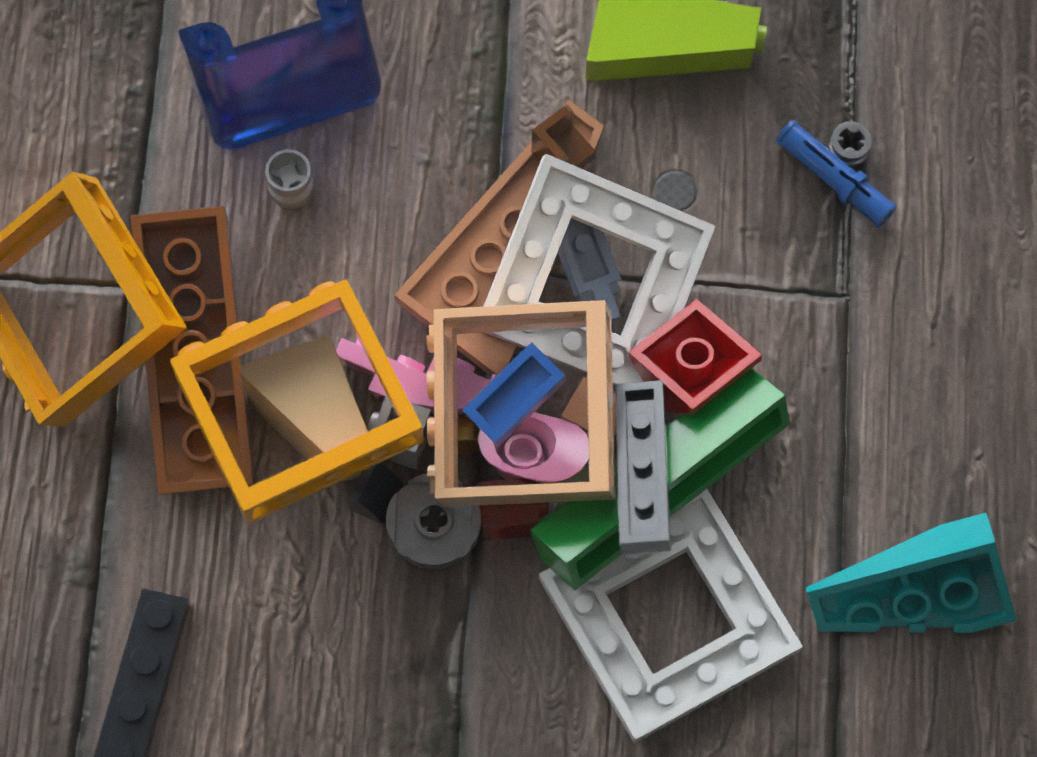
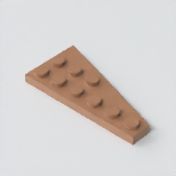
M568 100L565 105L568 104L574 111L573 126L597 151L604 134V125ZM532 141L395 293V302L428 328L429 325H434V309L484 307L540 164V161L531 152ZM592 161L582 169L589 171ZM485 332L457 334V350L490 376L492 374L498 375L511 363L517 345Z

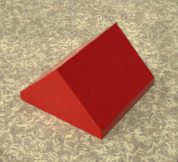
M698 299L628 351V357L643 382L663 380L665 412L691 415L762 360L761 353Z

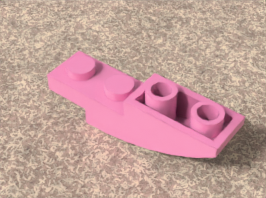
M341 338L336 349L340 363L372 377L373 380L368 390L375 399L384 402L387 394L359 340L357 339L356 343ZM400 355L397 361L387 357L410 403L431 409V415H434V399L430 400L428 397L427 373L423 372L425 366L403 355ZM434 358L428 371H434ZM457 358V417L466 415L462 409L497 376L492 374L490 380L474 374L475 367Z

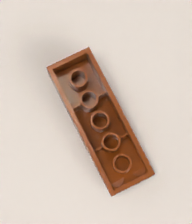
M225 206L130 215L133 239L187 329L145 362L158 495L229 488L175 377L170 359L177 357L178 352L185 346L195 342H203L205 344L222 336L221 334L226 328L238 323L228 218ZM241 355L195 376V379L249 486L254 485L246 395L239 366L243 365Z

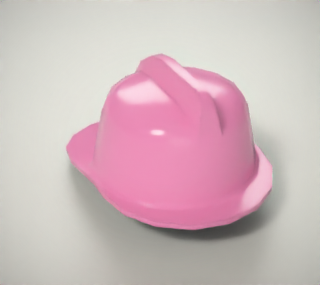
M534 412L499 447L481 429L479 431L478 444L481 454L503 478L512 483L528 484L536 481L556 483L568 480L581 472L589 461V439L587 434L578 425L564 419Z

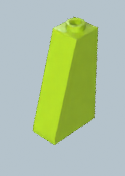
M598 0L586 60L585 80L605 81L750 68L753 53H763L767 26L759 25L762 8L717 0Z

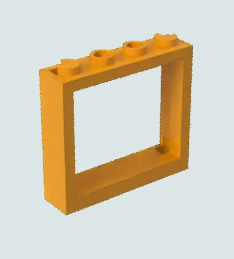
M76 172L69 173L0 232V275L76 212L144 328L61 395L0 291V358L3 361L2 369L7 378L18 387L25 400L24 407L26 411L33 413L39 425L65 427L187 329L96 177Z
M347 279L336 284L332 281L322 283L312 289L309 296L294 303L285 301L276 304L266 312L264 317L249 324L245 321L235 323L222 332V336L205 344L203 342L189 344L178 352L177 357L170 359L175 377L247 525L424 442L423 426ZM343 309L398 418L248 487L195 376Z

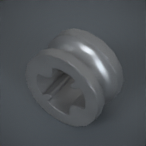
M842 123L833 131L829 150L849 167L859 166L867 159L872 144L871 134L860 123ZM846 138L849 142L858 140L857 152L851 147L845 150L841 148L843 139Z

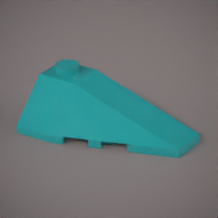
M987 513L936 526L806 587L807 596L819 631L877 632L881 627H908L909 632L925 633L926 627L953 628L954 633H972L1017 621Z

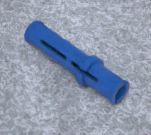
M796 120L789 122L779 133L776 143L784 147L811 172L815 173L839 194L838 199L844 205L852 204L871 220L877 228L883 226L894 214L897 205L869 184V177L862 171L856 173L803 129Z

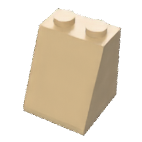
M329 334L239 366L250 406L307 460L368 432ZM362 471L342 481L351 480L356 477H359Z

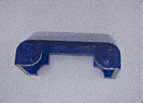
M316 0L317 11L320 16L319 20L233 47L225 28L217 23L203 22L178 30L189 79L214 143L226 149L241 148L373 103L380 94L381 79L362 0Z

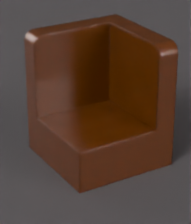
M568 104L532 129L531 152L539 161H541L542 156L548 154L582 169L595 159L596 150L573 126L574 111Z

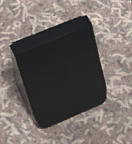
M382 462L362 471L351 494V501L355 513L385 524L389 502L396 492L398 494L401 488H403V483Z

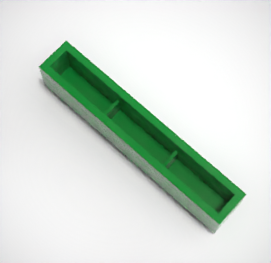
M752 368L693 415L682 414L666 426L670 517L790 425L785 394ZM617 462L615 463V500L567 502L555 512L544 516L538 525L530 530L539 559L574 591L622 555L619 542Z

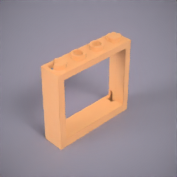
M606 301L434 309V325H429V335H426L429 353H434V371H428L427 373L428 397L430 400L434 399V417L428 418L427 421L429 446H435V465H429L427 470V477L430 479V494L435 493V499L444 507L615 500L611 311ZM586 327L589 482L458 488L457 334Z

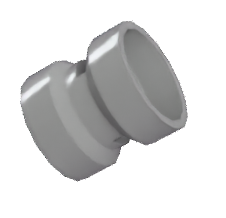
M286 149L276 152L269 158L266 164L265 175L271 199L278 206L285 209H296L304 206L313 195L314 188L311 166L308 159L296 150Z

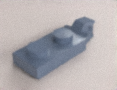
M571 218L558 254L574 297L577 296L578 302L605 300L611 311V321H614L621 316L613 296L620 293L618 281L621 278L604 232Z

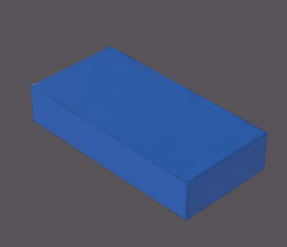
M531 342L462 410L499 447L568 379Z

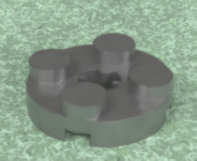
M427 474L416 476L408 481V485L401 488L398 494L396 492L389 502L386 513L388 537L399 558L405 562L429 570L451 567L467 560L479 540L481 533L480 506L444 507L435 499V493L430 494V479L427 477ZM458 480V488L463 487L462 482ZM433 510L441 512L440 519L446 516L448 520L447 525L440 527L438 532H428V527L423 528L420 524L421 519L429 518L430 511Z

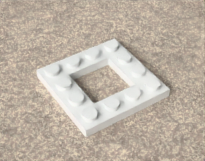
M545 154L540 161L484 307L544 304L539 302V298L571 218L648 250L653 254L622 334L618 335L612 332L613 386L622 383L643 382L628 357V351L684 309L715 225ZM586 327L485 332L524 349L532 342L548 359L587 374Z
M708 489L670 517L671 551L623 554L576 591L550 568L539 574L540 582L634 744L797 654L803 648ZM687 552L733 631L653 674L607 595Z

